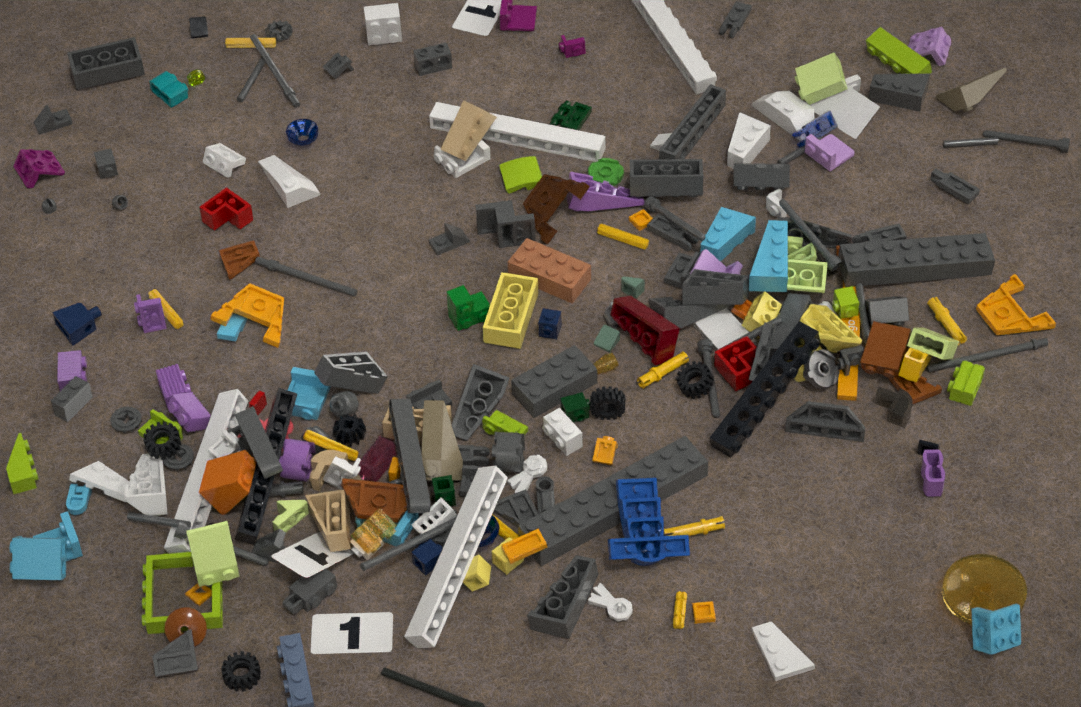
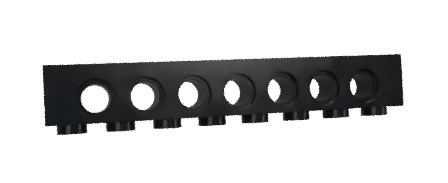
M800 321L796 324L710 436L711 447L730 458L734 453L740 451L744 440L752 435L753 428L757 423L762 422L766 411L774 406L779 394H783L789 381L797 376L798 369L807 363L811 352L819 347V331Z
M278 388L274 396L265 432L278 460L280 459L297 398V393ZM256 464L250 491L246 495L234 538L235 540L254 545L258 537L275 477L273 475L264 479L258 464Z

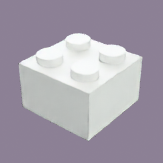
M398 3L364 7L368 45L402 42Z

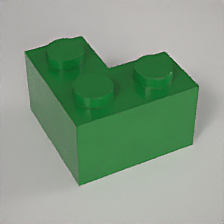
M464 285L446 291L448 316L457 331L468 329L480 322H485L490 303L482 291L470 295Z

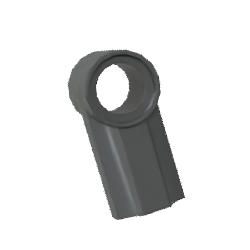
M547 476L540 477L536 481L538 514L555 506L554 482Z

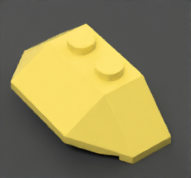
M810 304L800 319V322L819 331L820 342L830 352L837 353L842 349L855 347L862 343V339L827 306Z

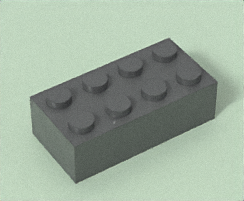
M135 37L67 52L77 90L145 75Z
M702 159L630 160V196L697 197L703 195Z
M574 345L511 380L512 395L535 418L561 404L560 398L580 393L597 384V368Z

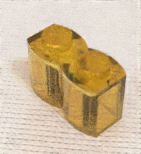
M379 507L350 536L366 553L369 551L374 553L381 546L379 542L384 537L389 539L396 532L394 528L397 525Z

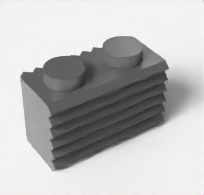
M74 376V379H71L69 384H66L64 389H61L53 397L54 399H51L55 416L69 422L93 397L90 384Z

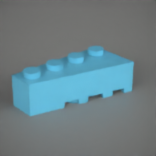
M769 220L749 276V291L787 292L788 221Z

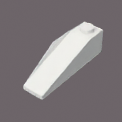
M275 155L258 161V164L287 208L320 196V192L312 181Z
M149 454L141 455L136 464L134 474L130 475V481L124 487L125 501L145 515L161 516L167 514L163 460H161L160 456L158 459H155L154 456L151 457Z

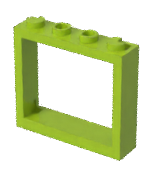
M191 552L146 555V564H143V575L146 576V580L142 581L143 593H146V597H142V607L145 610V614H142V626H146L148 634L165 633V622L168 616L153 617L154 570L193 567ZM223 581L212 584V612L201 613L205 618L207 629L223 628ZM186 626L181 627V631L189 630Z

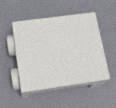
M481 139L468 159L464 161L441 150L437 145L434 147V159L445 168L448 174H452L457 178L490 160V147Z

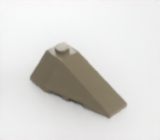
M1006 67L963 83L961 86L946 90L936 95V98L954 111L963 110V112L972 110L973 105L979 103L1007 71Z
M424 400L421 455L426 480L452 475L453 480H462L463 459L445 401Z

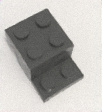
M512 200L475 205L478 235L496 233L499 248L520 246L526 238L536 242L534 214L515 216Z

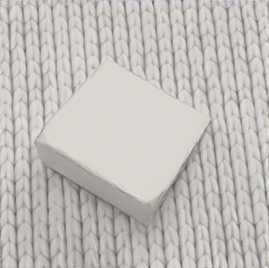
M672 133L658 134L651 143L650 148L659 151Z

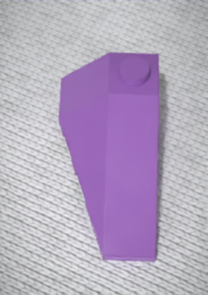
M570 172L569 179L580 183L585 182L590 186L581 200L570 192L567 194L568 207L574 211H595L644 205L643 197L630 196V189L622 186L615 188L605 180L603 183L594 181L593 176L575 172Z

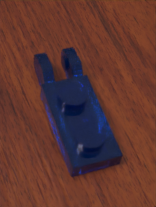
M827 111L802 126L801 129L795 131L792 135L795 138L805 133L806 137L812 134L819 138L838 127L831 111ZM806 139L797 143L799 148L805 146Z

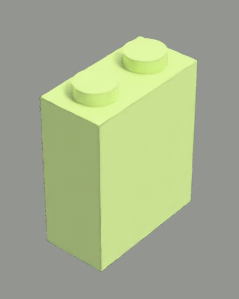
M835 53L795 68L797 74L795 80L801 89L798 90L802 100L805 99L808 105L848 89L841 62Z
M913 328L907 346L946 360L953 359L959 341L926 328Z

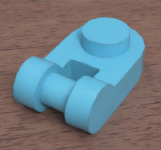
M70 484L66 500V507L70 514L79 515L86 511L89 497L92 493V489L85 487L86 484L84 486Z

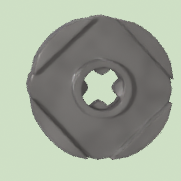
M824 349L811 352L807 363L804 365L803 377L805 380L819 389L834 385L839 377V366L835 365L834 355Z

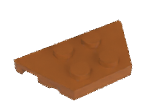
M342 478L341 485L358 519L398 523L406 512L407 504L403 485Z

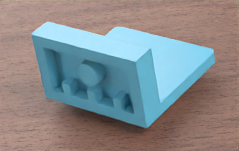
M68 511L60 514L62 522L59 523V528L33 536V538L66 537V561L83 556Z
M1013 604L995 611L980 607L973 608V649L992 655L1021 645L1020 605Z

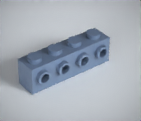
M296 633L279 637L281 645L277 646L279 658L284 660L283 663H280L282 676H287V680H283L285 693L290 692V697L287 698L288 707H314L301 635Z

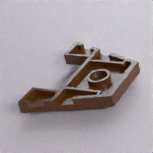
M547 174L542 176L523 202V205L528 214H534L535 228L540 233L543 242L549 244L557 233V230L550 226L547 221L565 199L566 195L570 192L581 200L590 188L588 184Z

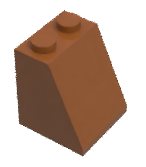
M873 321L860 362L863 371L868 374H882L887 378H894V376L901 378L899 372L904 356L910 348L907 344L912 333L911 329Z

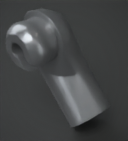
M610 302L605 310L604 318L610 327L616 329L619 325L610 316L613 302Z

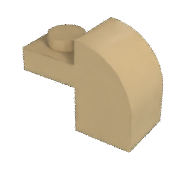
M325 450L319 452L311 459L312 471L309 481L312 483L313 490H321L325 482L322 479L335 456L348 462L347 453Z

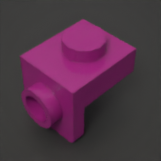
M561 35V42L558 43L560 52H563L566 58L586 54L584 37L567 41L565 36Z

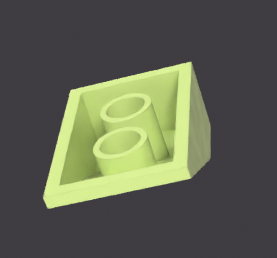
M227 521L186 531L199 587L240 577Z

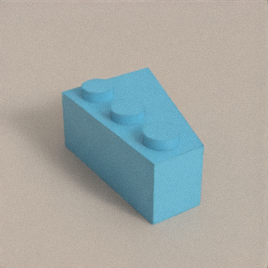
M721 207L705 235V240L701 243L700 254L703 250L707 249L719 261H722L733 251V248L743 243L748 235H752L755 232L756 217Z

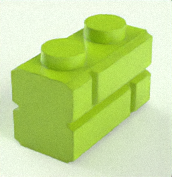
M965 360L962 361L960 367L956 366L953 374L955 380H950L947 389L950 392L949 399L972 406L984 376V366Z

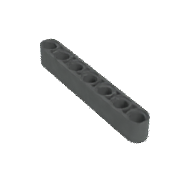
M390 399L389 412L408 513L430 512V497L411 399Z

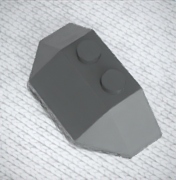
M808 401L786 417L785 432L864 442L866 427L848 406Z

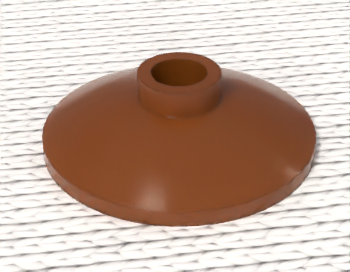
M182 607L174 610L168 616L165 622V634L170 643L184 634L181 631L183 626L188 627L189 630L192 629L194 646L199 645L203 641L207 625L205 618L199 611L189 607Z

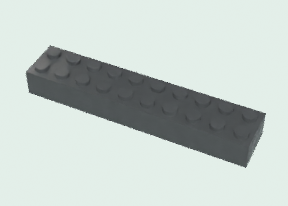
M683 436L518 525L519 537L533 530H540L548 548L534 553L532 556L540 566H543L621 523L616 480L657 478L658 497L662 501L708 476V461L690 440Z

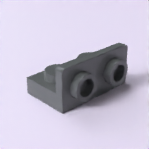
M439 379L406 395V398L411 399L414 409H424V400L445 401L446 406H452V401L443 391L442 382Z

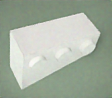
M739 113L728 149L727 166L733 168L734 163H751L770 141L771 125Z

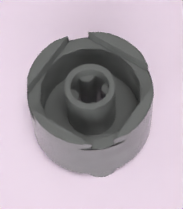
M495 432L494 441L496 445L492 446V457H496V460H494L493 466L501 468L502 472H522L524 465L523 450H525L524 434Z

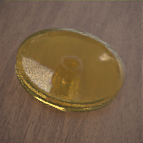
M975 554L963 557L949 567L944 576L942 595L948 609L960 620L972 625V609L976 607L995 611L1013 604H1019L1021 613L1026 602L1027 585L1020 571L1010 562L993 555Z

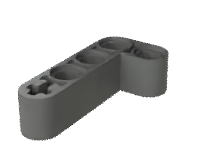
M252 406L235 414L240 429L247 440L264 479L282 472V466L254 407Z

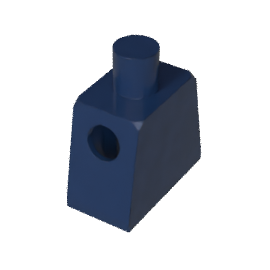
M76 303L52 312L55 325L72 346L96 330L95 319L102 316L97 306L87 310L82 303Z

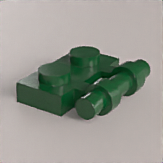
M566 100L558 107V112L552 116L549 125L557 126L560 124V127L579 131L591 114L592 107L578 102L571 106V102Z

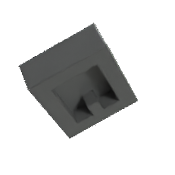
M338 52L323 66L335 79L347 67L351 71L354 70L350 65L352 61L346 55L342 57Z
M862 345L840 350L837 365L845 376L849 375L850 366L860 364L864 352Z

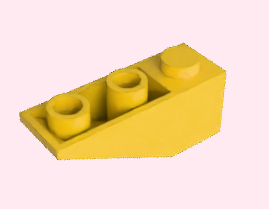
M910 347L904 356L899 376L904 377L908 381L917 382L933 356Z

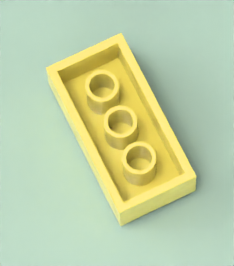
M501 272L483 325L484 343L521 349L539 293L538 278Z

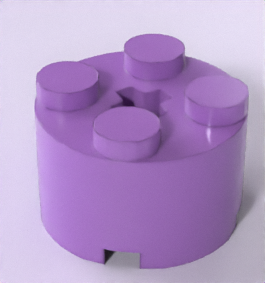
M285 439L283 444L284 454L279 459L283 469L280 472V476L307 482L312 471L311 453H315V444L313 442Z

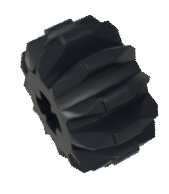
M347 414L346 417L340 416L339 420L335 421L332 431L337 442H341L343 445L349 443L351 447L353 443L359 445L360 440H364L366 426L362 418H358L356 414L352 417Z

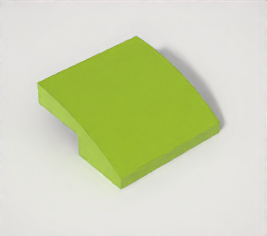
M536 156L517 158L499 165L506 190L509 194L524 187L527 190H531L542 178Z

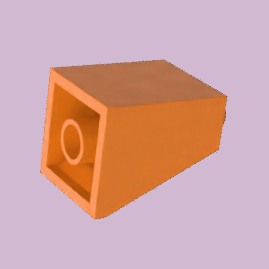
M246 450L208 460L199 494L221 515H226L249 494L257 464L256 460Z

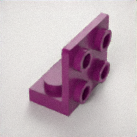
M502 0L500 30L534 31L537 6L513 5V0Z
M20 149L13 165L27 188H34L39 174L62 176L65 174L54 154L48 150Z

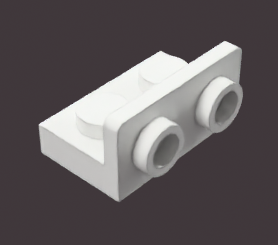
M221 143L206 147L203 158L205 165L227 178L231 177L233 168L245 165L246 161L245 157Z
M335 456L322 480L342 490V478L352 479L356 477L361 469L358 466L361 459L357 458L352 466L346 460Z

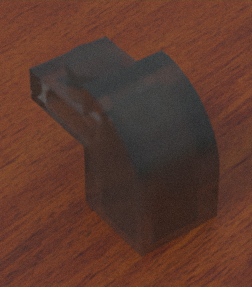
M879 387L876 392L875 404L888 409L887 422L906 428L911 418L912 397L902 388H900L898 393Z

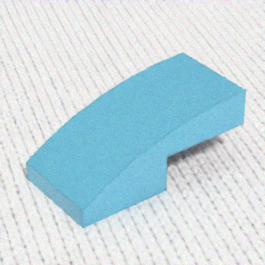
M233 314L226 326H220L217 338L236 342L239 333L243 332L248 318Z

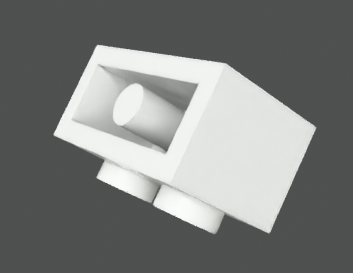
M560 408L543 417V431L566 456L583 447L582 432Z

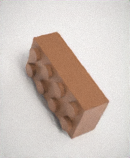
M526 238L509 259L508 273L538 278L539 290L573 304L591 280V265Z

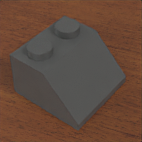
M892 296L865 299L868 324H873V321L880 323L892 322V325H903L904 321H909L906 297Z

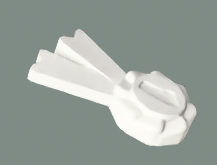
M531 455L523 462L524 471L507 480L512 489L517 488L515 493L525 489L528 490L533 478L541 477L547 471L546 459L540 455Z
M599 583L598 587H593V591L596 594L591 593L588 604L607 608L609 617L617 622L628 620L633 613L630 601L624 598H614L601 583Z

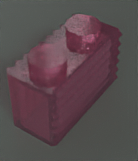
M381 436L376 439V442H373L374 444L369 447V450L362 456L363 458H360L361 461L358 464L361 467L359 471L360 477L366 481L377 482L391 465L392 458L397 457L395 443Z

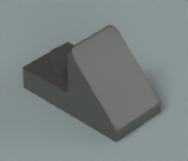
M48 105L44 107L34 120V125L39 135L73 124L67 109L51 113Z
M444 223L445 233L429 239V245L437 256L470 242L461 228Z
M278 529L256 540L251 553L265 557L271 562L280 563L271 556L286 548L283 546L286 532Z

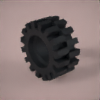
M692 361V365L687 363L686 368L682 366V372L678 371L676 380L681 392L689 398L691 396L692 399H695L697 395L698 398H701V394L707 395L706 391L712 390L711 386L714 385V378L705 363L702 364V362L698 361V364H696L695 361ZM702 376L698 382L689 384L692 378Z
M603 386L602 390L597 388L596 392L593 391L590 396L591 414H595L596 418L600 417V420H604V418H607V420L613 418L615 420L617 416L620 418L625 413V394H623L622 390L618 391L616 387L612 389V386H609L608 389Z
M163 421V425H161L160 422H157V426L153 424L150 426L151 430L146 429L143 441L151 457L154 456L155 459H158L160 456L161 460H163L165 456L171 458V453L175 455L177 454L176 450H180L181 438L176 426L173 427L172 423L167 425V422ZM161 437L170 438L166 443H155Z
M240 651V655L234 652V657L227 656V660L224 659L221 670L226 686L228 685L229 689L232 690L234 687L235 691L239 692V688H241L242 692H244L246 687L250 690L253 688L252 684L255 686L258 684L257 680L261 678V670L255 655L251 656L250 652H247L245 655L244 651ZM240 667L249 669V672L242 676L233 674L234 670Z

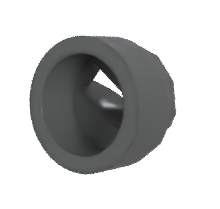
M117 195L112 199V205L116 209L123 210L128 205V199L124 195Z
M47 198L42 202L43 212L51 214L57 210L53 199Z

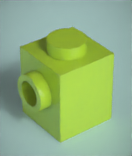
M852 286L834 290L832 306L840 319L858 315L859 301Z

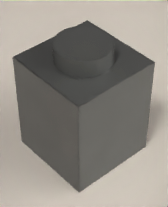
M112 149L94 152L100 179L118 175Z

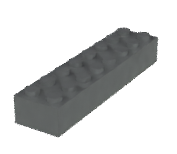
M986 233L840 244L838 257L843 261L840 270L845 287H854L859 283L866 286L992 275L995 263Z

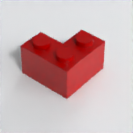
M227 187L199 207L202 222L214 231L227 221L238 229H242L253 221L251 204Z
M748 336L715 351L714 367L735 391L752 383V380H749L757 347Z

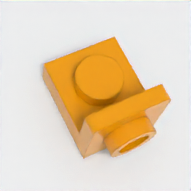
M608 436L597 438L592 461L612 466L615 451L618 448L617 441Z

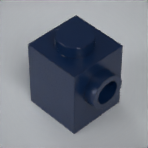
M543 308L538 322L539 337L557 340L562 326L561 311Z
M429 539L411 552L412 562L426 576L434 570L443 548L440 544H435Z

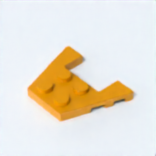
M1016 274L1012 275L1006 283H1002L997 291L990 293L978 303L976 311L996 335L1054 329L1056 322L1047 311L1029 318L1012 298L1011 295L1023 291L1025 286Z
M248 284L231 301L224 303L221 309L217 312L214 311L210 320L226 326L233 313L269 327L263 337V342L278 348L281 340L284 297L253 284Z

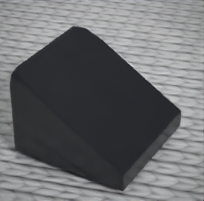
M206 17L189 18L191 39L208 37Z
M919 439L917 453L923 455L925 450L940 449L939 444Z

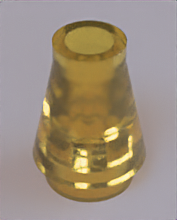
M612 352L609 354L605 353L593 363L597 368V375L613 371L615 367L619 366Z

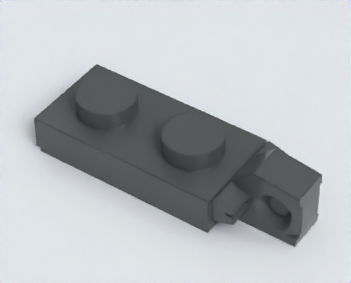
M936 168L931 172V181L967 204L979 195V188L951 172L943 173Z

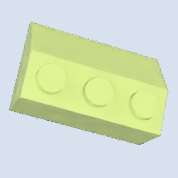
M788 259L787 290L825 293L828 262Z

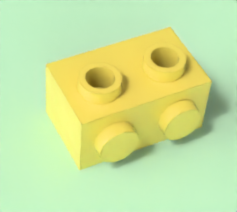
M764 291L754 298L742 326L751 332L764 323L773 320L780 314L779 311L782 304Z

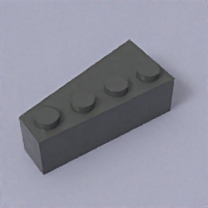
M579 555L572 559L561 573L560 579L550 586V591L547 595L541 597L537 602L538 606L534 611L531 610L528 613L527 617L531 630L570 639L599 575L595 559Z

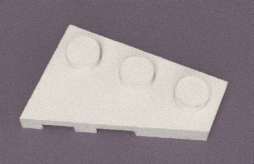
M97 461L70 474V481L76 483L79 480L86 483L85 487L102 489L104 494L126 502L124 487L129 481L103 463Z
M772 622L752 627L753 636L775 681L815 669V665Z

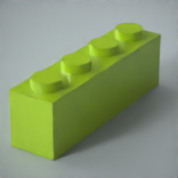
M879 27L866 39L867 51L872 56L876 55L879 57L883 64L890 65L896 73H932L931 63L883 28Z

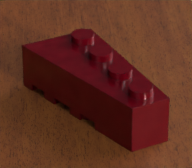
M632 296L614 298L610 316L624 331L630 333V338L634 342H638L641 345V350L645 355H650L652 363L660 365L673 358L680 328Z

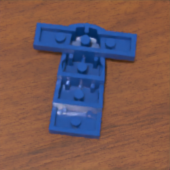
M657 478L616 480L618 507L624 538L608 539L609 560L630 559L634 564L649 566L665 557L690 556L688 535L664 536V516H661V500L658 497Z

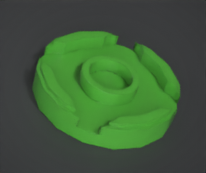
M601 158L598 159V162L591 163L588 168V175L593 176L594 181L603 183L605 180L610 185L615 186L622 181L624 168L617 160Z

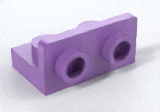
M140 294L136 295L137 302H134L136 314L140 313L137 316L139 327L143 326L144 333L167 329L161 299L155 298L141 301Z

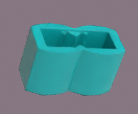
M168 71L149 81L151 91L171 108L188 98V87L186 84L178 81L176 76Z

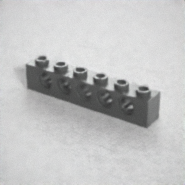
M712 84L709 85L659 149V159H685L725 107V89Z

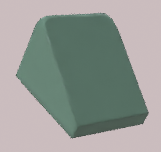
M623 276L621 278V290L636 299L645 291V280Z
M604 324L594 341V345L610 353L620 341V332Z

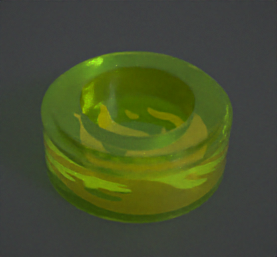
M196 69L187 75V80L191 86H196L204 82L205 75L201 70Z

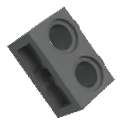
M446 42L413 50L414 65L419 76L452 68V54Z

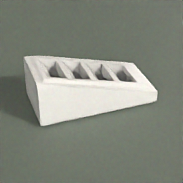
M440 498L430 507V512L422 514L411 525L421 535L454 519L457 514ZM431 520L433 523L430 525L427 521ZM424 524L427 529L424 530L421 525Z

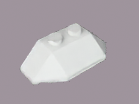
M790 91L770 93L751 104V106L801 142L810 134H814V108Z

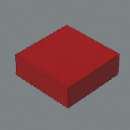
M259 390L249 402V408L253 406L257 415L267 405L265 392Z

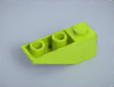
M18 433L6 467L13 494L37 488L35 481L39 480L36 468L31 469V466L34 465L32 454L27 455V451H30L28 440H23L21 433Z

